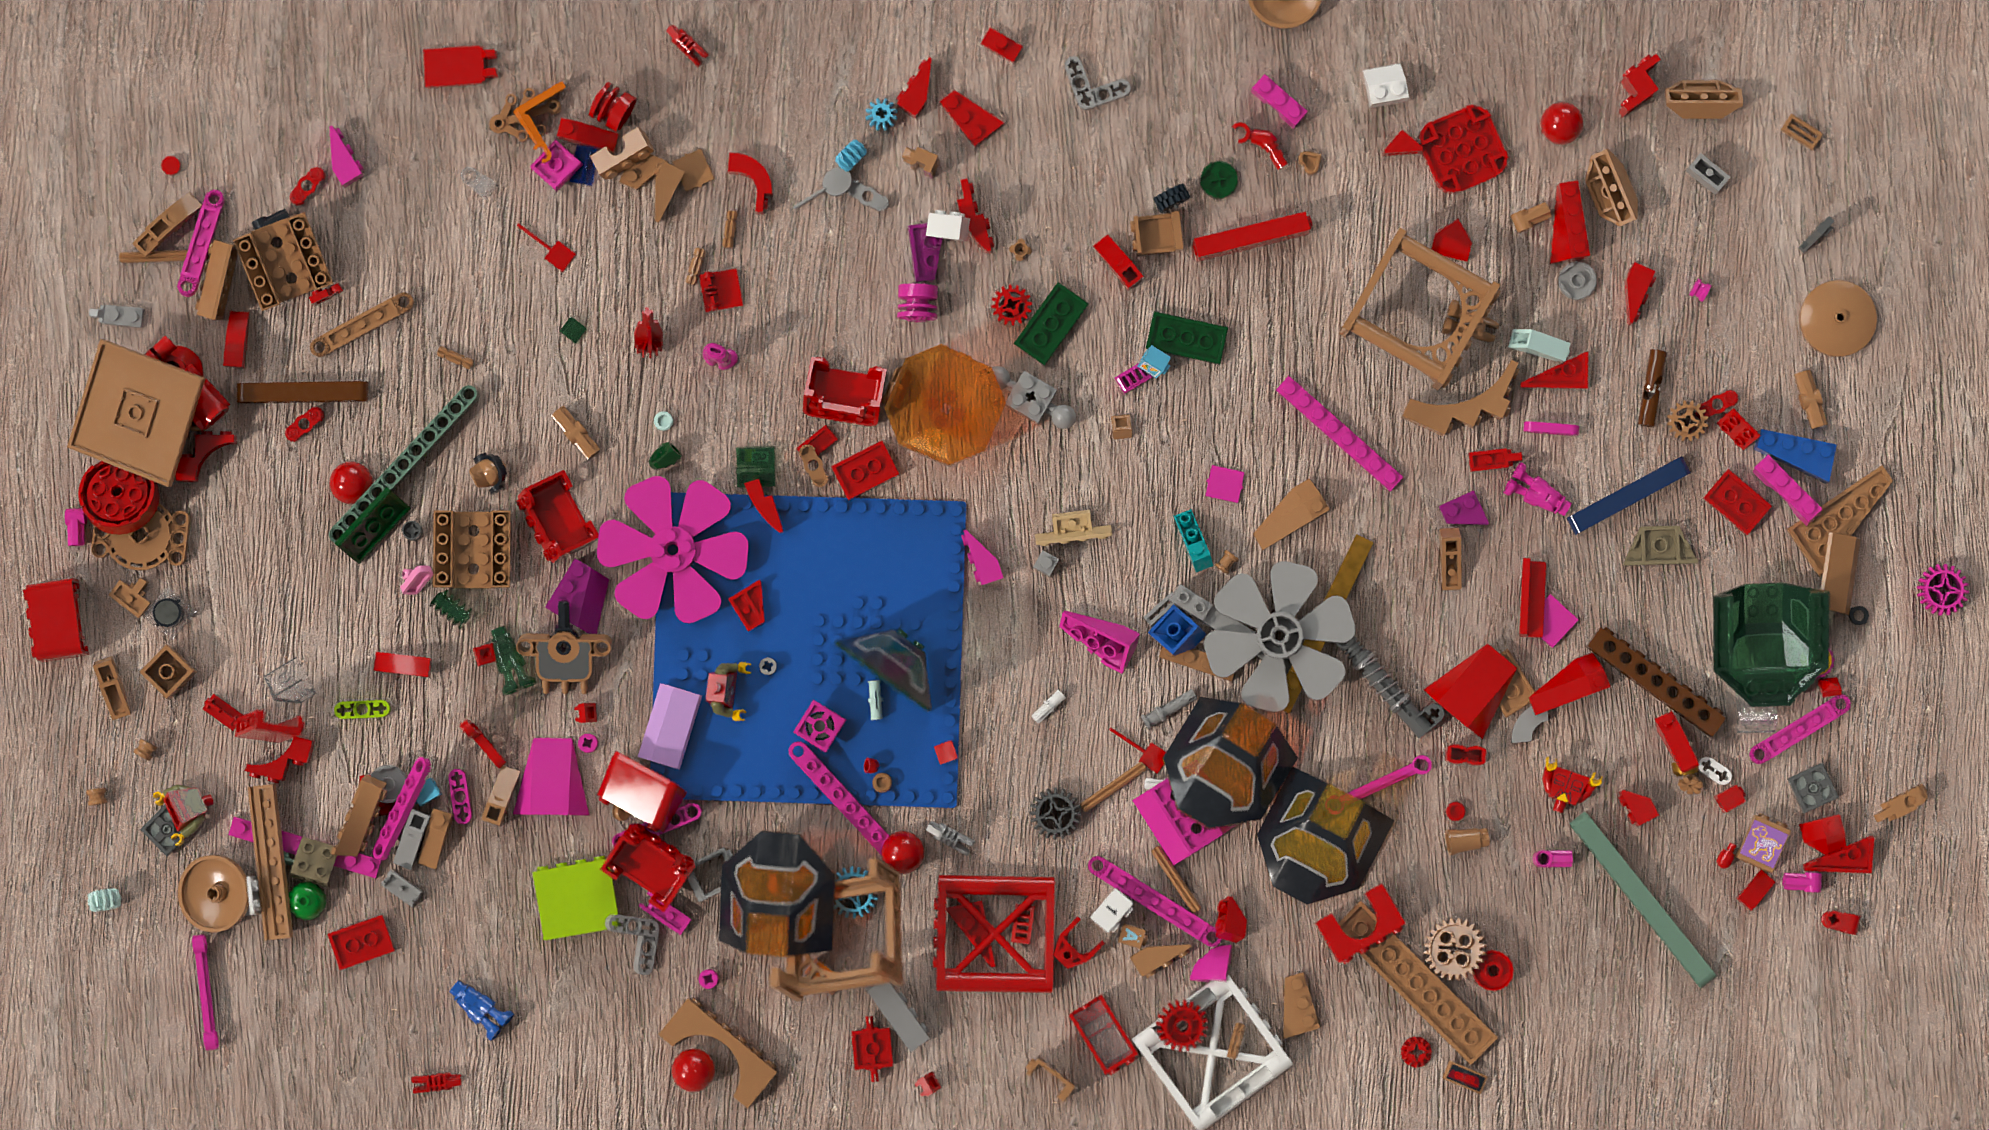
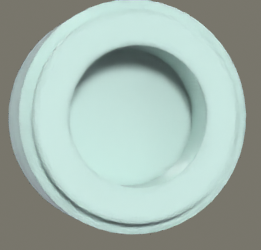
M659 412L654 417V424L657 429L667 431L673 426V417L668 412Z

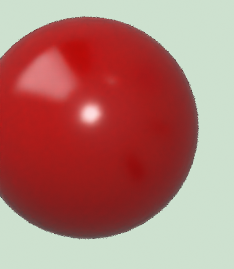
M1554 103L1544 111L1541 117V130L1544 136L1554 144L1566 145L1572 143L1582 133L1584 126L1583 116L1580 110L1571 103Z
M353 461L338 465L331 473L329 480L333 496L345 504H355L373 484L369 470L364 465Z
M898 831L891 834L884 841L881 850L883 862L900 874H908L918 869L923 862L925 854L921 840L915 834L908 831Z
M692 1048L682 1051L677 1055L672 1064V1077L675 1083L681 1089L688 1092L704 1090L711 1084L715 1076V1065L712 1058L700 1049Z

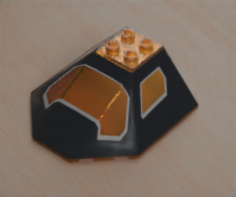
M1206 697L1199 698L1163 756L1164 766L1166 765L1168 781L1175 798L1176 809L1209 830L1227 825L1232 826L1243 824V822L1261 820L1298 759L1274 722L1243 703Z
M761 830L722 865L719 922L720 942L746 954L775 957H791L833 950L836 874L832 869L828 868L819 854L806 843L800 833Z

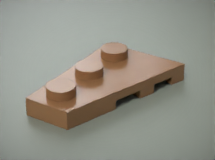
M1303 972L1284 978L1283 1039L1320 1028Z

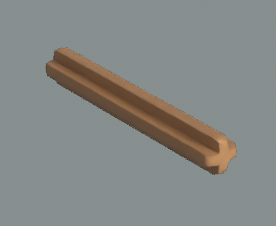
M1139 762L1083 801L1080 807L1084 812L1089 811L1145 772V765Z
M1157 846L1152 849V854L1191 912L1196 913L1199 911L1201 906L1162 848Z

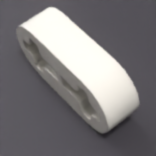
M1703 757L1698 761V771L1715 783L1726 785L1731 781V772L1710 757ZM1709 761V766L1713 768V771L1709 769L1704 771L1702 762ZM1725 771L1727 780L1719 781L1720 776L1715 772L1723 773Z

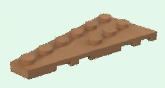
M1883 465L1820 506L1822 508L1821 514L1808 526L1799 520L1786 529L1818 577L1822 575L1824 570L1829 532L1851 536L1893 482Z

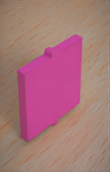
M1212 465L1209 479L1206 480L1208 485L1205 496L1238 503L1240 491L1243 489L1242 482L1245 472Z

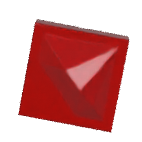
M493 643L473 648L477 666L497 661Z
M1837 677L1818 680L1822 697L1842 695V689Z

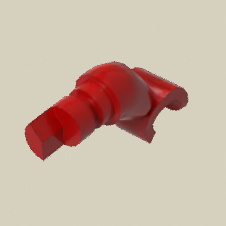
M1242 122L1235 123L1232 126L1235 130L1239 127L1246 130L1245 137L1238 139V144L1251 140L1252 144L1260 146L1262 150L1265 149L1267 153H1270L1269 157L1277 170L1288 164L1283 157V151L1277 148L1279 146L1276 142L1278 139L1272 132L1260 129L1250 131V128Z

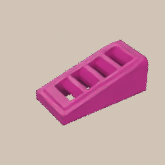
M1138 364L1116 376L1114 380L1125 395L1153 376L1150 374L1146 376L1144 371L1137 367ZM1137 369L1143 377L1141 380L1135 372ZM1130 373H1132V375L1134 376L1135 380L1137 381L1136 383L1132 382L1131 378L1129 377ZM1125 377L1130 384L1129 387L1126 386L1122 378Z

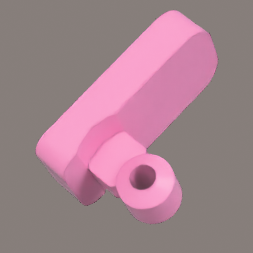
M420 565L414 569H404L402 577L405 579V582L400 586L402 593L407 595L418 594L433 576L431 567Z

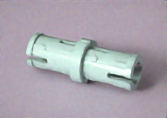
M880 680L868 681L870 695L868 702H870L871 720L883 719L881 704L883 697H881Z

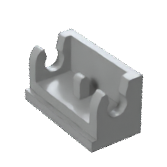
M390 870L387 873V877L381 882L384 888L412 908L424 893L394 870Z

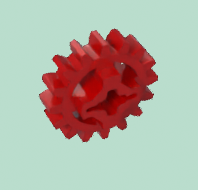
M1009 284L1007 290L1002 286L1001 293L995 292L998 297L992 298L995 304L991 305V309H996L993 316H999L998 322L1003 319L1005 326L1008 322H1011L1013 327L1016 321L1021 325L1022 318L1028 319L1026 313L1032 312L1028 308L1032 306V302L1027 301L1030 295H1024L1025 289L1019 291V285L1012 289L1011 284ZM1010 293L1018 294L1020 297H1012ZM1004 297V304L999 307V301ZM1009 301L1017 303L1014 310L1011 307L1006 308ZM1025 304L1024 310L1020 314L1019 307ZM1003 314H1011L1013 318L1006 317Z

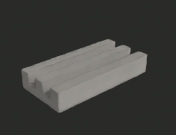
M1173 592L1167 595L1143 617L1151 627L1171 608L1173 603H1170L1152 620L1149 617L1170 599Z

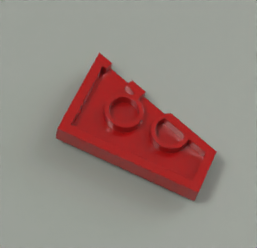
M955 90L939 101L974 147L1005 124Z

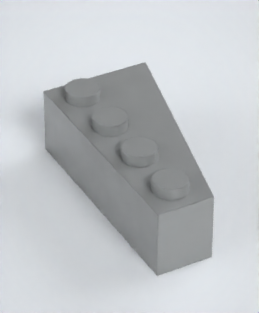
M891 983L865 986L871 998L910 1052L929 1040L927 1033L930 1031L923 1022L921 1024L916 1019L918 1014L913 1007L908 1008L906 1005L908 1000L902 992H897L894 988L896 986Z

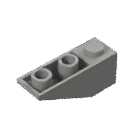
M416 809L411 810L393 861L394 864L409 870L412 869L425 837L431 815Z

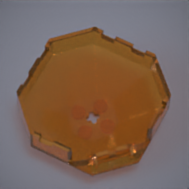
M939 344L905 358L884 409L900 447L951 467L986 452L1006 401L992 367L973 360L971 356ZM946 403L947 406H951L949 414L940 411L943 408L942 404Z

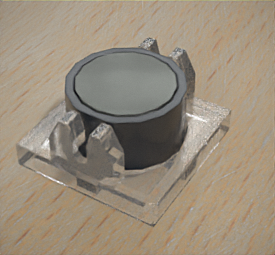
M167 586L142 616L152 626H155L158 631L173 641L197 613V610Z

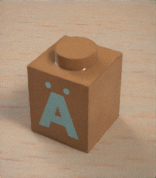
M1123 923L1118 942L1140 949L1141 945L1145 946L1148 935L1145 934L1146 930Z

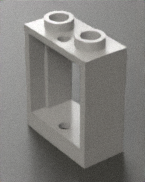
M725 847L695 861V867L721 854L725 861L729 860L733 855L730 849L726 851ZM738 868L737 878L739 883H741L742 881L740 878H742L743 875L740 869ZM694 871L687 878L698 902H702L721 892V887L704 894Z

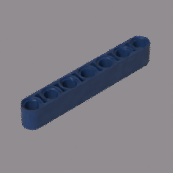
M1681 456L1566 519L1576 535L1690 474L1691 471Z

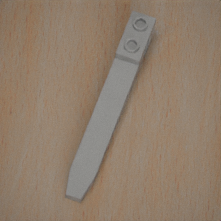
M1178 584L1168 600L1215 631L1257 634L1237 620L1220 614L1213 604L1181 584ZM1260 652L1256 657L1263 660L1265 654ZM1289 658L1284 660L1286 674H1288L1292 666Z

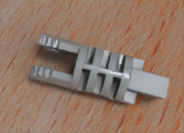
M930 821L926 828V831L934 835L933 838L966 856L970 853L969 849L959 844L958 841L973 846L975 843L973 839L943 823L938 824Z

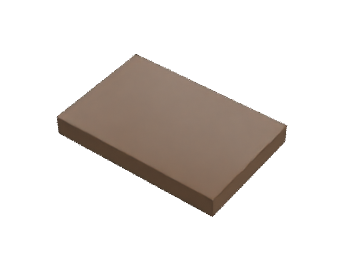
M1508 649L1500 654L1516 666L1517 670L1499 705V709L1505 718L1529 704L1528 697L1535 692Z

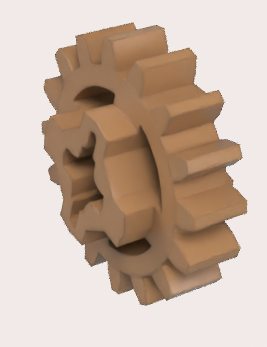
M1683 400L1682 406L1676 403L1677 409L1671 408L1670 410L1673 414L1667 415L1671 419V422L1667 423L1669 426L1672 425L1670 432H1676L1675 438L1679 435L1682 436V441L1686 437H1688L1689 441H1692V436L1699 439L1698 433L1704 434L1705 431L1702 428L1708 427L1704 420L1709 418L1708 416H1703L1706 410L1699 409L1701 404L1694 406V401H1691L1690 405H1688L1686 400ZM1687 408L1686 413L1682 416L1676 415L1681 409ZM1694 410L1699 413L1701 420H1697L1694 417ZM1689 415L1691 416L1690 419L1697 422V424L1693 423L1685 426V422L1678 418L1683 419ZM1675 421L1681 424V432L1676 428ZM1693 426L1699 427L1695 432L1688 434L1689 429Z

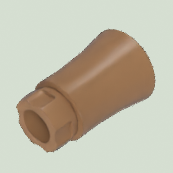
M1487 828L1446 829L1445 841L1449 856L1487 847L1490 844Z

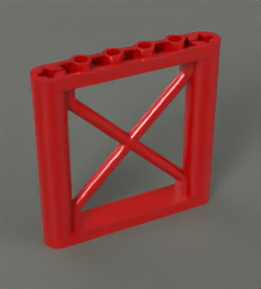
M938 875V898H934V910H937V917H934L933 928L937 929V937H933V948H937L936 956H933V968H936V991L1052 993L1054 877ZM964 895L1028 897L1003 922L994 928ZM946 898H956L989 932V935L955 968H945ZM1035 900H1045L1044 970L1034 969L1001 935ZM996 940L1027 973L962 971Z

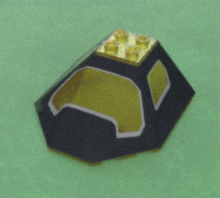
M1292 767L1257 833L1272 886L1306 905L1359 889L1395 820L1337 787Z

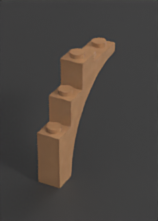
M1511 360L1502 376L1492 387L1468 401L1457 404L1435 405L1410 399L1401 418L1441 436H1444L1446 432L1450 433L1454 424L1451 420L1473 428L1475 424L1479 425L1482 418L1480 411L1501 420L1503 416H1508L1511 409L1508 406L1510 401L1503 397H1508L1512 388L1509 385L1511 379H1516L1520 370L1517 368L1518 362Z

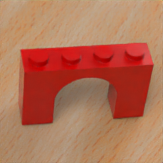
M1382 883L1364 893L1374 909L1377 919L1373 932L1367 937L1353 939L1347 936L1332 913L1315 922L1316 927L1338 963H1348L1354 959L1352 955L1357 952L1363 954L1371 949L1369 945L1376 942L1378 945L1387 939L1386 935L1389 933L1396 934L1404 929L1402 926L1406 923Z

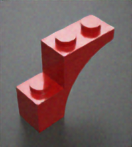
M201 431V435H195V457H193V454H182L176 471V481L198 482L201 467L209 455L223 446L237 444V436L232 435L231 431H220V435H213L212 431Z
M294 737L289 748L279 758L262 765L246 764L245 771L250 772V777L260 779L261 776L268 777L267 781L279 784L280 780L285 781L291 759L293 764L303 766L304 763H310L315 741Z

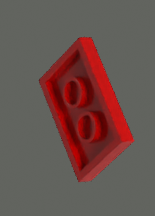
M883 441L831 466L848 501L900 475Z
M1729 469L1723 473L1703 497L1707 503L1746 536L1772 507Z
M383 915L327 934L339 970L395 951Z

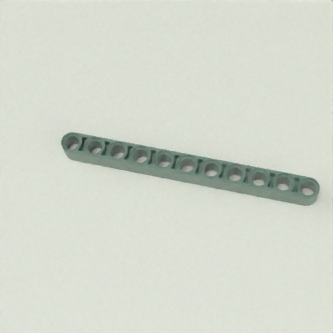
M470 385L464 386L331 528L329 538L332 542L335 543L337 541L334 537L336 531L342 530L344 533L350 527L347 523L349 517L355 516L357 519L363 513L360 509L362 503L368 502L370 505L376 499L373 494L375 489L381 488L383 491L388 487L393 492L478 401L479 392L476 388ZM473 390L474 397L470 400L466 399V391ZM460 404L461 411L457 414L453 413V405ZM447 418L448 425L441 428L439 426L440 419ZM434 432L435 439L428 442L426 440L427 433ZM421 446L422 453L414 456V447ZM408 460V468L401 470V461ZM390 474L396 476L393 484L387 483V477Z
M1583 812L1569 824L1696 984L1703 988L1716 977L1714 971L1589 815Z

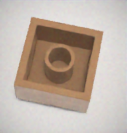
M166 644L143 667L140 673L166 699L171 700L197 671L171 645Z

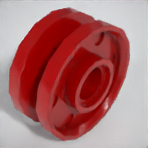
M1484 951L1487 955L1481 956V959L1485 962L1478 963L1481 968L1480 970L1473 969L1475 972L1473 978L1479 986L1486 990H1502L1509 985L1513 978L1514 969L1512 962L1508 956L1500 951ZM1491 965H1496L1498 968V972L1494 976L1488 974V968Z

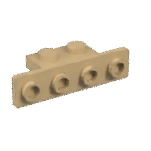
M1090 510L1052 514L1054 532L1035 534L1036 545L1048 546L1051 543L1059 542L1066 544L1074 540L1106 539L1108 536H1112L1111 525L1092 527Z

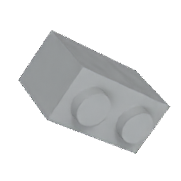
M1701 153L1686 170L1688 174L1714 195L1720 191L1730 178L1728 174Z

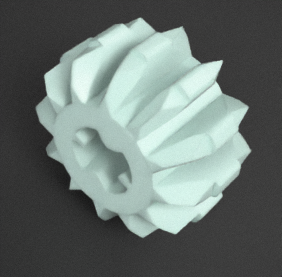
M112 888L89 893L88 906L93 912L119 908L121 906L119 890Z

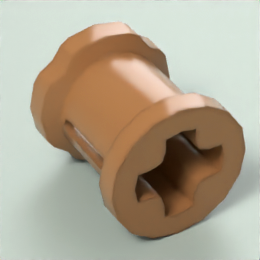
M1225 550L1223 557L1214 566L1228 575L1230 568L1239 559Z

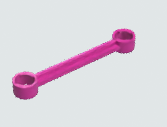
M1424 755L1417 756L1411 764L1341 796H1330L1325 800V810L1332 815L1339 814L1349 804L1415 774H1426L1431 770V760ZM1418 758L1428 762L1426 771L1415 768L1414 764ZM1330 799H1336L1341 802L1339 811L1327 808V803Z
M205 934L193 935L192 947L197 966L204 1026V1047L206 1051L216 1050L219 1048V1040L215 1029L207 960V939Z

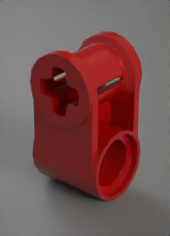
M1827 911L1822 915L1821 923L1826 928L1857 935L1861 916ZM1832 917L1835 919V922L1831 923L1828 918Z

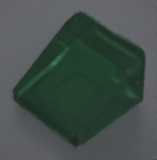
M570 316L559 332L576 344L587 328Z

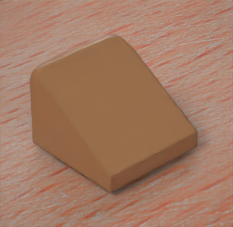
M1130 414L1111 416L1113 439L1132 438Z

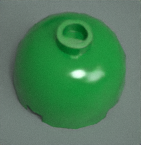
M311 882L299 883L289 892L290 912L298 919L313 920L319 917L325 910L326 894L317 884Z

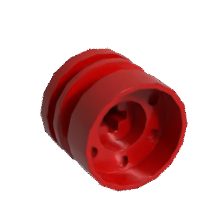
M607 82L595 96L589 111V117L594 119L598 115V122H602L608 117L606 127L619 132L630 117L637 98L628 92H624L618 97L620 88L615 87L613 89V84Z

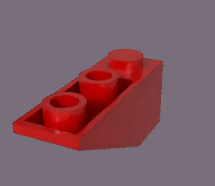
M931 57L927 61L924 59L920 63L918 74L911 76L907 82L909 86L906 91L902 90L896 98L898 101L897 107L917 119L927 104L932 66Z
M1108 234L1093 245L1128 291L1143 280L1144 276Z
M1636 262L1631 265L1624 281L1628 325H1631L1633 321L1637 322L1641 314L1638 311L1641 304H1645L1649 296L1646 294L1648 287L1652 288L1656 277H1654L1656 271Z

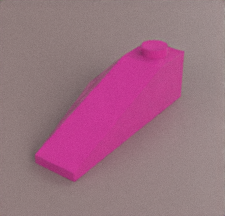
M1065 610L1062 613L1059 625L1073 639L1085 644L1091 654L1094 652L1098 655L1105 666L1121 674L1125 671L1137 647L1140 633L1124 625Z

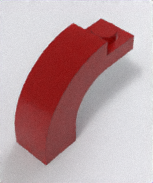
M729 152L728 173L746 176L755 183L757 188L755 212L756 214L764 215V210H768V198H765V196H773L772 183L766 169L760 162L748 155Z

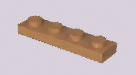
M1162 646L1158 658L1216 676L1210 668L1206 652L1191 649L1174 656ZM1234 674L1222 679L1232 682Z

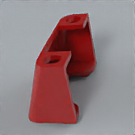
M565 470L524 488L516 501L519 509L523 510L526 515L525 519L528 526L533 528L537 543L542 545L546 560L552 563L598 540L599 536L592 521L585 522L569 492L573 485Z
M632 823L621 835L600 870L615 880L622 873L652 893L653 896L648 902L662 912H665L695 868V863L690 856L682 854L675 846L667 844L659 835L651 833L642 824Z

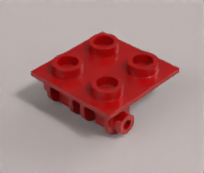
M737 268L713 273L710 271L699 275L705 312L743 306Z
M1734 408L1717 422L1721 430L1742 450L1761 436Z

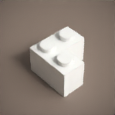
M941 210L929 213L926 236L967 241L970 218H966L965 214L950 211L949 215H946L947 211Z

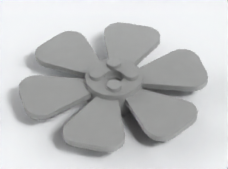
M1287 561L1276 563L1270 573L1275 613H1269L1255 581L1248 574L1241 573L1235 575L1215 596L1214 605L1220 614L1257 628V634L1217 630L1210 632L1204 641V648L1210 668L1216 676L1221 678L1231 676L1260 652L1265 654L1263 660L1244 685L1242 699L1250 707L1269 712L1283 711L1289 703L1284 660L1288 658L1304 692L1312 700H1322L1327 697L1345 676V667L1340 660L1301 645L1302 640L1346 643L1355 634V624L1347 601L1340 596L1329 597L1300 621L1294 618L1315 589L1318 577L1312 568ZM1281 631L1285 634V638L1282 641H1278L1275 639L1274 634Z

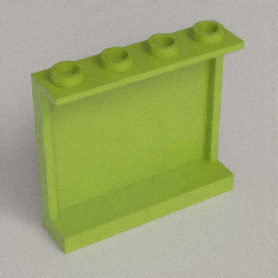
M605 855L594 857L592 862H586V859L576 860L575 865L568 866L567 862L558 863L556 868L549 869L548 865L537 867V871L533 872L544 941L607 930L605 926L606 918L611 914L619 915L613 878L600 870L606 861ZM612 921V925L622 926L621 922Z

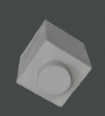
M1042 550L1033 568L1050 577L1059 559Z

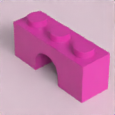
M1265 74L1251 89V93L1264 104L1267 103L1274 108L1280 115L1279 117L1293 129L1308 112Z

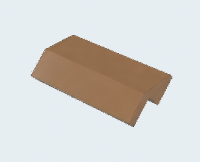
M1829 532L1821 590L1829 591V611L1838 612L1843 615H1849L1860 547V539L1857 537Z

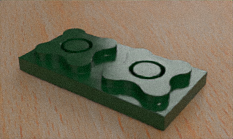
M1057 282L1013 344L1045 366L1089 303Z
M1154 311L1146 349L1152 345L1166 354L1220 365L1228 327Z
M386 487L334 544L360 564L409 512L411 507Z

